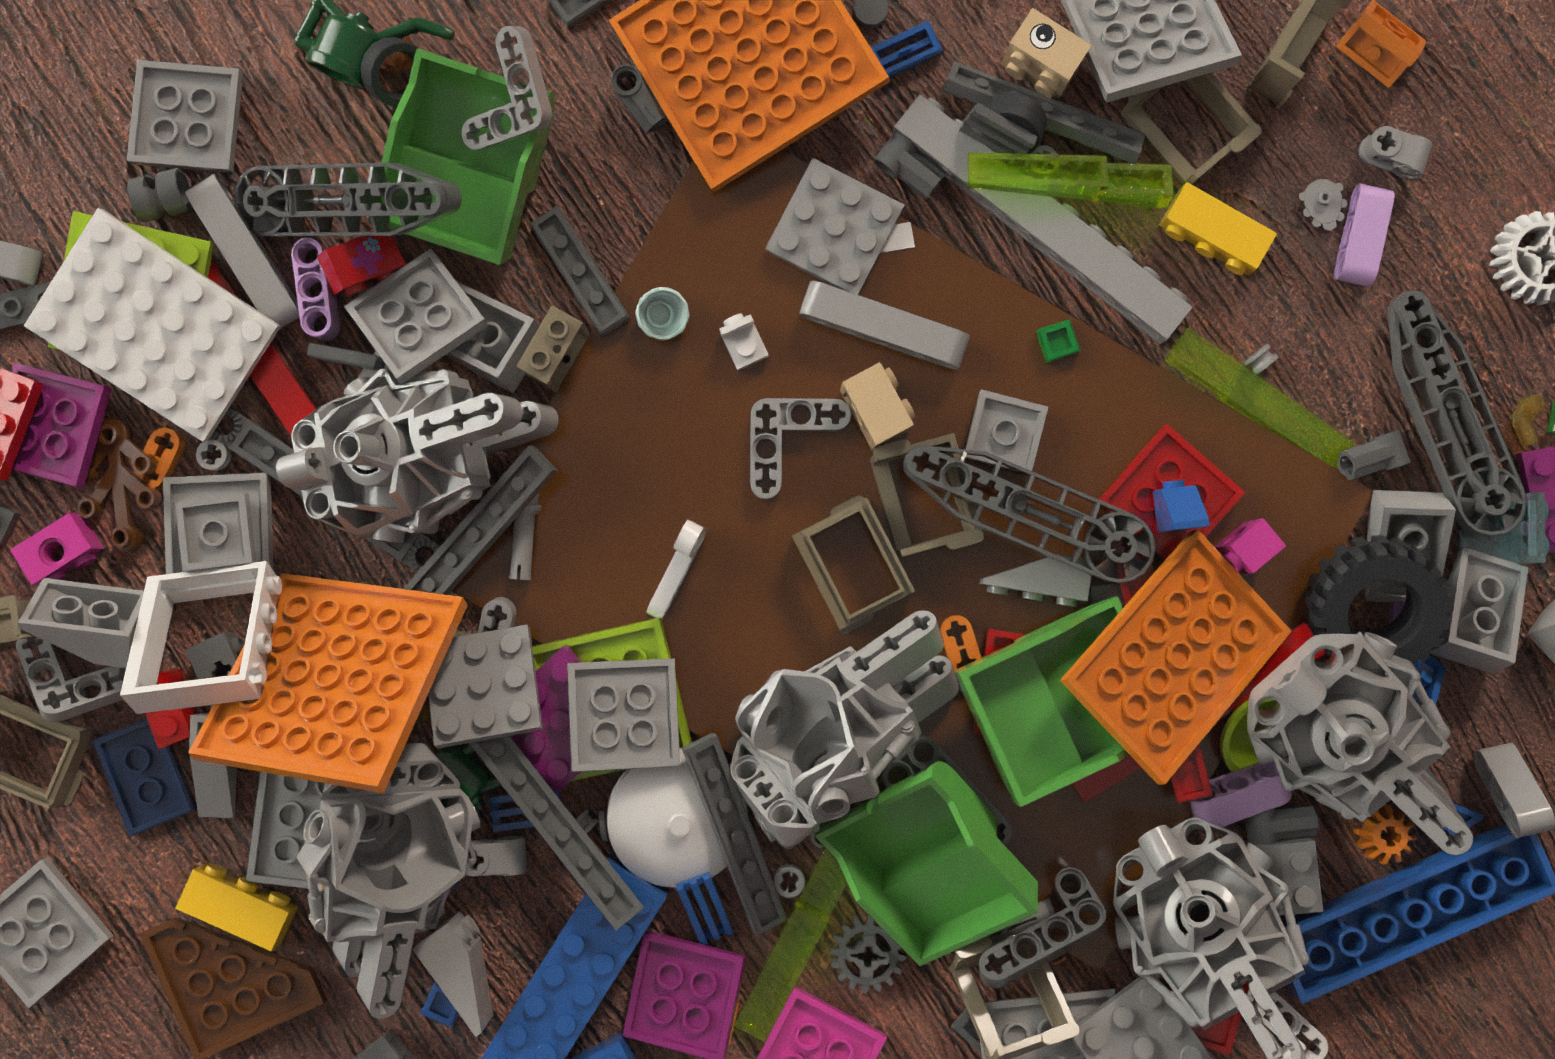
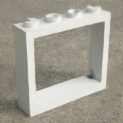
M262 561L147 577L120 696L136 714L260 699L262 684L267 679V655L272 650L271 632L272 626L277 620V597L282 591L281 579L274 573L268 562ZM254 593L240 673L238 675L156 685L174 603Z

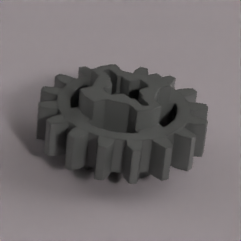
M869 914L866 922H861L858 915L854 916L855 925L850 927L849 924L843 922L844 934L834 933L833 939L838 943V946H830L829 951L830 954L838 957L831 961L832 968H841L837 974L839 981L847 977L849 978V989L852 990L858 983L861 984L863 993H867L869 985H874L876 991L880 992V983L882 981L889 985L893 984L892 972L896 974L902 973V969L897 964V961H905L906 956L905 953L897 951L901 947L879 924L874 923L873 918ZM862 932V936L854 943L848 942L855 934ZM876 933L882 935L887 940L890 948L878 943ZM866 947H872L874 954L870 955L869 960H863L861 953L865 952ZM845 959L849 962H854L859 967V974L848 967ZM881 964L886 965L882 971L873 975V971Z

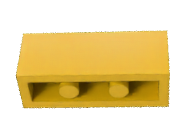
M1188 182L1179 189L1159 226L1166 229L1165 233L1169 237L1177 241H1188L1196 246L1195 250L1199 254L1207 258H1218L1226 263L1225 267L1229 271L1238 275H1249L1258 268L1277 235L1273 230Z
M207 863V865L204 864L193 869L175 909L269 951H273L282 944L298 908L297 905L290 903L291 899L287 895L276 891H271L270 893L258 888L259 884L257 882L246 881L245 877L234 878L226 874L227 869L214 863Z

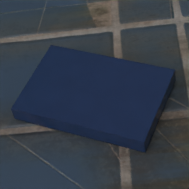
M147 718L92 740L129 837L197 810L196 802L174 747L158 749Z

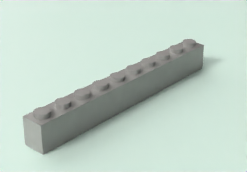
M921 95L916 98L894 126L893 134L898 132L908 138L917 147L918 153L946 174L945 178L1159 345L1171 336L1193 308L1187 303L1188 298L1185 294L1173 287L1169 289L1159 281L1161 277L1153 269L1147 266L1142 268L1132 260L1134 258L1133 255L1126 248L1120 245L1115 247L1105 239L1106 234L1099 227L1093 224L1088 226L1079 219V213L1067 203L1061 205L1051 197L1052 192L1040 182L1034 184L1025 177V171L1013 161L1007 163L997 155L998 152L959 131L962 121L959 119L952 120L943 113L944 108L932 98L925 99Z

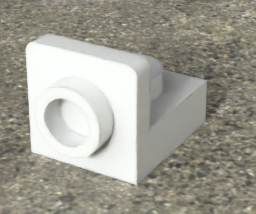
M739 313L723 322L725 326L719 329L737 371L769 357L751 314L743 317L742 313Z

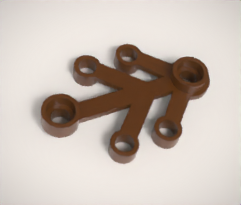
M108 418L102 422L98 435L99 444L93 453L85 484L91 485L97 481L99 476L98 470L107 458L109 459V469L91 497L83 498L79 501L77 511L82 518L99 517L103 510V504L112 492L116 528L111 532V542L120 551H136L144 542V533L140 526L131 524L127 488L136 495L138 506L145 509L157 508L161 503V494L157 489L147 486L124 466L123 454L132 460V468L138 474L149 475L154 473L157 468V460L152 454H146L131 441L132 431L123 420ZM144 459H146L147 466L145 469L142 465ZM148 493H149L150 496H151V500H150L149 504H148L147 499H146ZM89 504H91L92 510L90 513L88 511Z

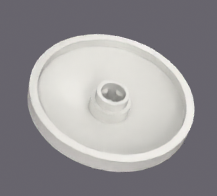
M679 748L680 766L627 769L614 786L607 808L608 834L611 845L619 860L637 877L664 887H676V884L709 872L712 878L727 866L682 748ZM739 791V794H740V796H741L742 802H743L744 807H745L746 812H747V804H746V801L744 800V798L742 797V795H741V793H740V791Z

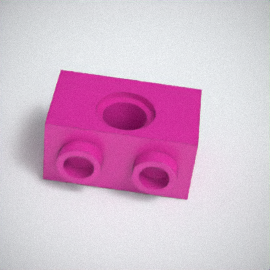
M68 513L10 551L31 585H40L43 578L65 580L67 572L75 567L81 569L90 565L97 559L95 555L105 548L86 518H82L76 513ZM59 544L64 548V556L60 561L55 556V550Z
M1262 518L1243 522L1214 547L1239 574H1251L1267 563L1286 545Z

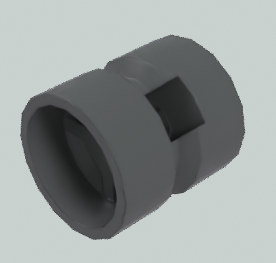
M179 168L158 172L156 178L148 174L128 180V195L137 218L143 223L162 219L165 212L170 216H175L192 211L193 207L185 194V191L190 188L185 175Z

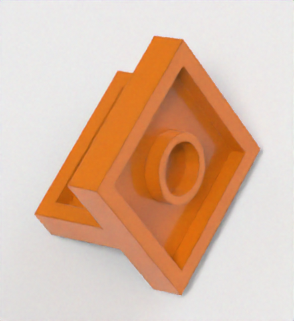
M1372 0L1335 46L1389 88L1408 66L1411 67L1418 59L1426 44V40L1375 0Z

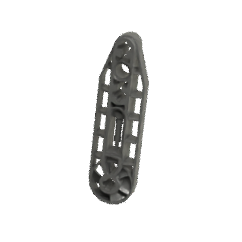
M399 163L257 166L248 169L240 176L235 187L234 196L236 211L249 227L248 230L252 231L253 234L261 236L402 235L454 214L459 210L462 202L461 192L455 184ZM356 167H370L368 183H359ZM384 167L400 171L397 183H388ZM327 168H341L339 184H331ZM299 169H313L311 184H303ZM271 174L277 178L280 185H268ZM259 175L264 184L252 186L253 180ZM416 178L422 179L423 182H417ZM313 190H343V195H313ZM432 195H436V202H432ZM382 196H384L385 203H382ZM314 204L316 206L344 205V210L314 211ZM419 215H425V218L418 220ZM333 216H341L345 232H331ZM361 216H370L374 232H359ZM390 216H399L403 227L388 232ZM306 217H313L317 232H304Z
M1416 290L1403 292L1395 297L1387 308L1393 372L1443 493L1456 509L1454 518L1469 533L1481 537L1505 534L1515 528L1523 518L1527 503L1526 496L1463 343L1431 306L1425 294ZM1405 308H1410L1411 311L1407 312ZM1417 322L1418 326L1412 328L1411 325ZM1417 335L1425 339L1426 348L1421 347L1417 343ZM1447 342L1453 348L1456 354V357L1458 359V362L1456 363L1452 357ZM1430 354L1431 358L1425 360L1424 357ZM1402 355L1412 376L1411 380H1408L1404 371ZM1461 366L1463 374L1471 390L1472 394L1468 395L1463 380L1457 369V367ZM1436 370L1438 375L1433 376L1431 371ZM1410 384H1415L1426 410L1425 412H1421ZM1472 398L1476 402L1485 427H1482L1470 400ZM1428 415L1439 444L1435 445L1423 416ZM1485 430L1489 433L1499 459H1495L1484 433ZM1467 442H1468V444H1469V446H1470V449H1471L1473 455H1471V452H1470V450H1469V447H1468V445H1467ZM1460 445H1462V448H1463V450H1464L1465 455H1466L1467 458H1465V456H1464V454H1463V451H1462ZM1441 447L1453 476L1448 477L1437 448ZM1475 462L1477 469L1472 470L1469 463ZM1501 462L1503 469L1499 468L1497 463ZM1450 480H1455L1456 484L1454 487H1452ZM1486 498L1490 499L1491 505L1487 506ZM1511 502L1516 504L1515 509H1509ZM1500 515L1504 528L1495 531L1489 520L1490 517ZM1472 516L1479 519L1474 525L1469 522Z
M921 445L909 450L904 457L903 467L906 475L955 518L1104 581L1114 583L1127 582L1144 574L1153 561L1155 552L1153 534L1147 524L1134 514L986 451ZM943 453L961 454V456L957 460ZM924 455L927 457V465L936 468L939 465V461L944 463V465L938 471L937 478L934 480L931 477L935 471L925 468L921 473L917 472V464L912 462V460ZM966 455L983 456L995 461L996 464L992 473L990 474L964 463ZM1001 464L1029 476L1024 488L997 477ZM954 468L962 473L963 482L960 487H951L947 484L945 473L948 469ZM973 475L976 479L972 484L983 487L988 483L991 484L990 491L995 493V496L983 500V492L972 488L969 490V494L964 491L970 485ZM1034 478L1060 489L1061 492L1057 501L1030 491ZM928 486L944 492L943 498H940ZM1067 492L1094 504L1089 515L1063 505ZM949 495L977 506L973 519L959 514L947 504ZM1027 501L1036 502L1071 517L1074 521L1072 525L1061 521V517L1035 508V506L1027 504ZM1100 507L1114 512L1104 514L1096 519ZM982 509L1010 520L1005 533L977 522ZM1023 511L1025 514L1046 521L1055 527L1060 525L1069 529L1068 535L1066 536L1022 517ZM1015 523L1042 534L1038 547L1010 536ZM1084 523L1089 526L1084 532L1081 542L1077 538L1080 528ZM1049 537L1074 548L1070 561L1043 550ZM1122 540L1123 543L1120 546H1125L1124 553L1114 555L1113 551L1116 549H1111V543ZM1081 552L1083 561L1088 568L1076 564ZM1136 552L1146 556V560L1143 561L1135 558ZM1102 556L1105 561L1095 567L1093 563ZM1116 563H1124L1125 578L1119 579Z

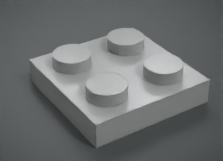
M981 389L965 449L986 451L1032 471L1048 406ZM966 455L965 457L966 459L993 466L996 464L995 461L983 456ZM1001 464V466H1000L1001 468H1005V469H1009V470H1012V471H1016V470H1013V469H1011V468H1009V467H1006V466H1004V465H1002V464Z
M243 493L175 502L182 571L187 572L256 562L249 494Z

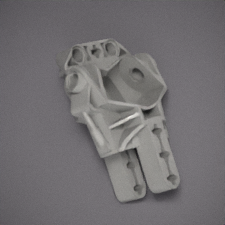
M380 369L371 378L361 377L352 381L344 389L345 397L334 399L297 422L292 430L294 453L278 459L276 472L279 480L285 487L302 491L304 506L310 517L353 535L368 536L381 541L404 543L405 532L435 534L439 528V520L447 514L452 515L469 501L480 499L482 491L490 487L487 455L548 436L556 430L559 419L556 410L549 405L531 401L520 403L515 398L495 393H486L473 397L469 381L459 378L456 372L444 369L439 371H421L401 385L390 370ZM383 434L385 435L386 441H387V447H388L387 454H386L385 441H384V438L382 437ZM378 468L374 473L367 474V470ZM366 510L376 512L375 522L368 524Z
M917 611L858 652L850 646L804 672L788 669L775 671L756 694H750L742 700L735 717L742 737L737 741L730 773L742 797L752 808L757 823L772 843L778 840V842L785 846L797 845L811 832L814 834L818 832L820 823L845 816L850 810V804L876 797L879 794L876 778L892 760H896L908 745L915 743L919 739L922 732L918 723L957 695L959 684L953 672L952 663L945 656L938 655L944 647V640L933 613ZM819 756H821V757L815 762L813 768L810 769V767H811V765L813 764V762H814Z
M1361 632L1357 634L1316 635L1308 639L1251 691L1247 712V727L1250 740L1261 766L1275 761L1282 784L1286 790L1290 791L1298 788L1314 796L1316 801L1338 811L1343 818L1349 820L1356 817L1361 822L1367 817H1371L1384 804L1392 800L1446 853L1459 855L1470 849L1473 843V835L1456 811V807L1446 791L1425 771L1450 748L1446 741L1450 736V730L1443 721L1433 699H1429L1420 682V674L1414 665L1406 659L1393 655L1397 648L1396 644L1369 632H1366L1365 635ZM1322 649L1333 651L1332 656L1327 661L1318 662L1314 660L1316 653ZM1414 691L1420 700V704L1412 696ZM1265 699H1275L1277 701L1276 706L1271 710L1265 711L1259 708V704ZM1347 714H1358V715L1364 716V718H1363V719L1357 718V717H1348V718H1346V715H1347ZM1326 732H1330L1329 739L1325 741ZM1443 827H1447L1455 832V834L1451 835L1449 832H1445Z
M422 743L405 744L384 794L325 783L320 810L314 811L308 817L303 830V837L306 843L297 855L299 863L306 872L310 891L307 895L311 912L309 920L315 930L323 934L327 942L333 941V952L347 975L359 977L357 992L372 1017L376 1019L387 1018L399 1008L414 934L427 932L429 929L437 927L439 918L445 912L444 904L451 888L465 876L466 868L474 865L477 860L471 841V831L480 828L478 814L469 797L460 789L458 779L434 752ZM448 798L447 806L444 808L439 799ZM390 815H393L391 825L388 826L390 822ZM377 838V839H375V840H373V841H369V842H358L359 839H360V840H370V839Z
M1200 818L1185 820L1171 829L1167 825H1161L1142 835L1138 839L1140 847L1124 855L1116 865L1113 905L1119 916L1115 918L1118 945L1120 949L1132 948L1133 967L1136 974L1146 979L1165 997L1164 1001L1192 1027L1201 1026L1206 1030L1240 1012L1268 1059H1282L1284 1057L1282 1049L1274 1036L1264 1027L1262 1016L1255 1004L1244 993L1243 985L1249 983L1252 995L1265 1014L1269 1016L1273 1030L1279 1040L1291 1052L1292 1059H1307L1304 1049L1271 997L1272 993L1305 975L1306 973L1303 968L1309 964V957L1306 952L1300 925H1296L1289 888L1283 881L1268 872L1275 861L1248 842L1245 845L1243 839L1237 833ZM1201 829L1206 832V839L1202 844L1192 845L1188 843V836L1193 830ZM1213 832L1226 834V836L1215 841ZM1238 846L1242 850L1234 862L1224 856V854ZM1135 864L1143 866V875L1139 880H1127L1126 872L1130 866ZM1123 884L1130 889L1119 896ZM1202 891H1209L1219 896L1225 903L1228 912H1223L1217 900L1209 895H1203ZM1138 904L1139 915H1125L1123 911ZM1179 904H1182L1180 919L1184 928L1188 931L1186 935L1180 930L1176 920V911ZM1199 904H1204L1210 909L1208 919L1203 922H1195L1191 919L1192 908ZM1282 908L1288 927H1284L1278 914ZM1220 928L1224 929L1222 934L1215 939L1204 942V937L1215 934ZM1164 977L1173 991H1170L1157 978Z

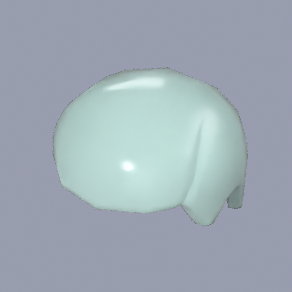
M668 287L654 288L645 293L639 299L635 311L638 326L647 336L658 340L671 339L682 333L690 316L686 300L679 292Z

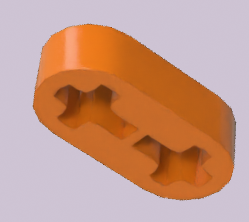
M166 427L153 431L143 451L146 454H152L156 458L158 464L155 472L159 474L157 480L149 481L150 477L146 474H138L134 471V475L150 488L162 489L163 477L172 476L183 454L185 439L182 434L177 430ZM170 437V441L174 443L172 449L166 448L164 450V445L160 444L162 438L168 439ZM146 459L142 463L144 469L147 466Z
M959 615L945 618L941 623L940 631L944 640L946 656L951 661L953 669L957 670V664L962 662L959 650L964 649L968 659H974L975 661L981 659L970 622L965 617ZM952 621H956L957 625H964L965 631L960 633L963 645L958 646L955 637L947 635L946 630L951 629Z

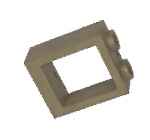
M552 305L516 367L528 378L557 393L558 387L591 333L583 322ZM564 356L570 357L569 363L563 362Z

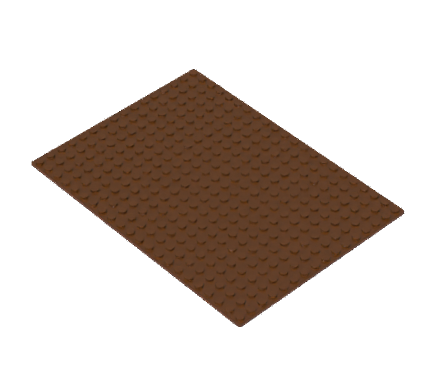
M782 149L714 193L694 160L692 161L615 291L616 296L631 319L603 338L597 329L593 328L590 336L558 387L557 393L555 392L548 404L558 414L559 423L556 430L548 436L525 443L518 455L519 457L528 446H535L558 470L538 494V504L541 505V511H539V514H535L531 580L509 579L513 521L452 590L482 609L489 601L497 597H505L511 600L517 610L514 627L528 625L531 637L542 644L650 620L655 617L646 613L647 608L676 552L673 547L687 520H690L704 527L707 530L706 536L662 623L671 659L675 658L676 680L689 730L700 737L713 732L718 736L722 749L733 756L737 741L742 737L735 720L739 706L746 696L756 694L775 671L788 669L804 672L850 646L858 652L917 611L933 613L939 628L944 619L949 616L959 615L965 617L972 626L981 658H983L987 629L1028 634L1091 605L1089 594L1088 601H1077V607L1056 604V597L1043 595L1042 601L1021 598L1022 591L1008 589L1007 596L988 593V586L980 585V579L1046 558L1047 556L982 529L984 538L979 543L954 550L949 549L947 545L898 558L915 592L874 612L873 619L848 633L840 632L791 536L831 516L830 513L834 507L856 496H862L864 498L867 497L895 551L870 462L873 451L852 413L850 422L840 431H782L781 489L778 495L772 499H760L755 496L750 485L751 409L760 399H840L846 402L840 392L842 382L880 362L884 370L888 367L892 370L899 384L896 387V392L900 400L902 401L906 398L916 416L913 418L914 426L911 430L891 442L906 439L912 445L954 433L959 449H965L981 389L1048 406L1032 471L1096 499H1099L1159 429L1167 423L1246 492L1206 537L1208 541L1215 546L1243 522L1263 518L1286 545L1285 548L1256 572L1240 575L1292 630L1299 625L1305 610L1308 609L1304 603V595L1307 590L1312 591L1311 586L1307 583L1311 573L1318 574L1321 568L1317 564L1322 558L1326 557L1329 560L1335 555L1334 548L1341 544L1344 546L1370 501L1372 490L1355 479L1348 480L1338 469L912 223L915 247L880 253L859 296L969 334L970 339L959 370L934 364L801 317L799 312L810 281L827 283L765 252L770 238L809 166L808 163ZM899 216L896 224L907 223L908 221ZM658 287H668L679 292L686 300L690 314L684 331L676 337L667 340H658L647 336L638 326L635 314L639 299L648 291ZM742 313L743 317L751 314L769 357L737 371L719 329L725 326L723 322L736 314ZM1070 319L1081 352L1046 364L1035 331ZM814 405L817 414L814 425H822L821 418H831L832 424L835 425L839 424L840 418H845V413L839 412V406H832V410L829 413H820L822 405ZM763 406L762 412H757L756 417H760L763 420V430L756 429L755 435L763 433L777 435V429L770 430V418L776 417V412H771L770 406ZM796 406L791 411V419L796 424H806L811 418V412L805 406ZM762 440L756 446V453L763 459H770L776 453V445L771 440ZM924 455L912 460V462L917 464V472L921 473L925 468L935 471L931 477L936 480L938 471L944 465L940 461L936 468L927 465V457ZM904 458L888 462L911 545L963 531L960 519L955 518L906 475L903 467ZM966 458L964 460V463L990 474L994 469L993 465ZM755 463V470L763 468V478L760 481H756V487H761L765 494L769 493L770 487H776V481L770 480L769 468L777 470V463L771 465ZM1001 467L997 474V477L1023 488L1029 477L1023 473ZM946 471V473H945V480H946L947 484L950 485L949 478H948L947 471ZM972 475L969 485L970 489L975 488L982 491L983 500L995 496V493L990 491L991 484L988 483L983 487L972 484L976 479ZM1035 478L1030 488V491L1057 501L1061 492L1060 489ZM928 486L940 498H943L944 492ZM1068 492L1063 502V505L1089 515L1094 505ZM949 495L946 503L958 512L954 497ZM1027 501V504H1031L1035 508L1061 517V521L1071 525L1074 521L1073 518L1036 502ZM1100 507L1096 519L1108 513ZM982 509L979 516L980 523L1005 533L1010 521ZM860 511L810 536L849 614L899 590ZM1023 511L1022 517L1066 536L1068 535L1069 529L1060 525L1055 527L1032 515L1029 516ZM1015 523L1010 536L1038 547L1042 534ZM1083 523L1077 540L1082 542L1083 534L1089 525ZM1049 537L1043 550L1055 555L1072 556L1074 548ZM1154 554L1152 567L1155 572L1163 561ZM1101 556L1093 565L1097 567L1105 560ZM1091 576L1090 586L1112 584L1114 582L1104 581ZM500 605L495 610H492V614H495L501 620L507 617V614L502 612V606ZM952 621L951 629L946 630L947 635L954 636L958 646L963 645L960 633L965 631L964 625H957L956 621ZM943 647L942 651L938 655L945 656L947 658L945 649ZM964 649L959 650L962 662L957 664L958 669L975 661L974 659L967 658ZM959 685V691L953 699L918 723L923 735L932 738L1008 820L1012 828V836L1005 846L1038 881V902L1049 897L1056 913L1061 911L1053 894L1055 878L1058 872L1064 868L1072 867L1080 870L1086 876L1104 906L1106 919L1103 929L1098 936L1067 953L1095 969H1101L1118 942L1115 918L1119 916L1113 905L1116 865L1124 855L1140 847L1138 839L1148 831L1161 825H1167L1171 829L1187 820L1192 812L1190 801L1177 803L1171 778L1166 784L1158 785L1143 768H1140L1085 803L1073 784H1069L1019 807L1012 801L991 757L983 735L973 733L974 717ZM1234 711L1219 719L1199 743L1209 780L1222 760L1220 752L1221 733ZM926 742L917 744L913 752L914 757L921 761L928 759L932 753L931 745ZM819 756V757L813 762V764L811 765L810 769L813 768L815 762H816L821 756ZM901 766L891 768L887 776L888 781L896 784L906 778L905 768ZM880 774L876 778L879 792L886 789ZM855 802V803L850 804V808H852L853 805H855V804H857V803H859V802ZM997 825V835H996V836H998V835L1001 833V831H1000L999 828H998L999 825ZM1138 864L1130 866L1126 872L1127 880H1139L1143 875V866ZM1071 881L1060 885L1062 890L1068 894H1075L1079 891L1077 884ZM1123 884L1119 896L1130 889ZM1138 904L1123 911L1125 915L1132 916ZM1084 912L1079 915L1082 923L1086 925H1095L1098 922L1097 917L1091 912ZM1059 928L1051 929L1048 932V936L1055 942H1062L1067 939L1066 933Z

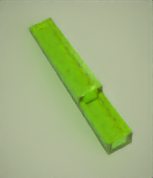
M968 152L967 155L968 188L1167 209L1174 196L1171 165L1107 163L1106 156L975 152Z
M1189 327L1181 332L1164 359L1168 364L1219 395L1220 401L1336 469H1339L1337 465L1339 452L1345 451L1355 444Z
M826 847L823 848L734 1024L735 1027L764 1042L828 924L829 916L847 884L837 859Z

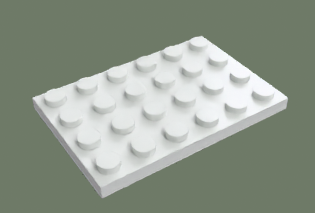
M97 208L24 324L26 328L202 442L209 440L281 327L264 314L100 208Z

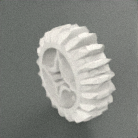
M1540 211L1533 212L1529 216L1523 214L1517 217L1515 222L1507 223L1503 228L1504 232L1497 234L1496 238H1494L1499 245L1493 246L1490 252L1498 256V258L1491 260L1489 265L1498 267L1499 272L1494 274L1493 279L1502 278L1504 283L1500 290L1506 291L1511 288V299L1516 300L1523 297V304L1529 305L1536 301L1537 305H1544L1549 300L1555 302V279L1551 284H1542L1543 277L1547 276L1548 271L1555 269L1554 212H1548L1543 216ZM1535 233V238L1530 242L1529 246L1518 247L1520 240L1525 234Z

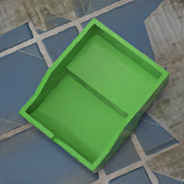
M416 49L409 83L391 119L381 163H399L453 183L461 192L462 202L459 210L454 214L405 234L498 265L510 260L527 194L535 190L554 116V92L546 90L552 109V119L546 128L489 149L473 150L463 141V124L469 118L512 103L505 76L487 72L423 49ZM519 81L523 88L528 86V84ZM533 94L525 95V99L533 97ZM534 108L533 112H530L532 119L537 115L536 108ZM504 114L501 126L506 133H509L512 121L507 114ZM480 128V131L477 132L478 139L480 135L491 133L490 129ZM384 167L388 183H397L400 171ZM416 178L417 182H423L422 179ZM432 195V202H436V195ZM382 196V203H385L384 196ZM419 215L418 220L425 218V215ZM390 216L389 229L396 230L403 227L399 216Z
M1118 597L1108 598L1080 609L1013 640L1014 643L953 671L969 709L990 750L991 757L1012 801L1019 807L1117 763L1129 755L1060 681L1123 609Z
M938 761L930 765L926 770L882 790L876 797L853 805L849 812L841 818L820 823L819 831L815 833V837L837 859L855 901L919 966L1038 913V881L996 837L997 816L956 771L944 762Z

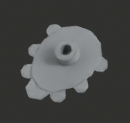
M1318 179L1310 183L1306 190L1299 194V200L1304 201L1306 206L1303 215L1314 218L1312 222L1314 227H1319L1322 224L1324 230L1332 231L1337 227L1336 220H1344V214L1340 211L1348 203L1347 200L1342 198L1341 191L1343 190V185L1341 183L1335 184L1328 179Z

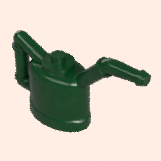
M313 0L310 2V8L299 30L295 32L294 44L297 48L307 52L304 61L314 69L344 84L364 89L365 86L361 79V63L364 54L373 43L382 38L397 37L402 39L411 34L416 35L419 32L441 37L443 40H453L455 31L450 27H443L424 18L410 17L403 23L377 33L374 31V27L368 23L370 18L367 15L358 11L356 15L351 13L345 14L333 0ZM326 12L328 16L316 39H311L322 14Z
M469 743L444 747L436 756L458 779L460 789L469 797L476 812H478L486 804L481 798L487 792L501 787V783L494 775L491 776L489 770L473 756L475 750ZM448 798L439 799L444 808H446Z

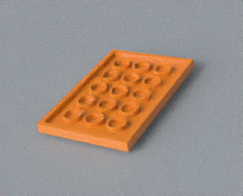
M1196 529L1187 534L1060 681L1158 785H1163L1168 782L1287 638L1291 630L1208 539Z

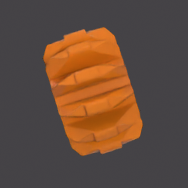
M1384 804L1380 810H1377L1371 817H1367L1361 822L1363 823L1362 828L1356 827L1353 829L1354 834L1362 836L1355 844L1357 848L1365 849L1364 856L1367 859L1373 860L1377 858L1378 863L1383 865L1388 864L1390 859L1399 863L1402 862L1401 851L1407 854L1413 853L1407 843L1417 839L1416 835L1408 833L1415 824L1412 820L1404 819L1405 813L1401 809L1397 808L1393 811L1391 805ZM1389 830L1388 837L1383 836V839H1381V832Z

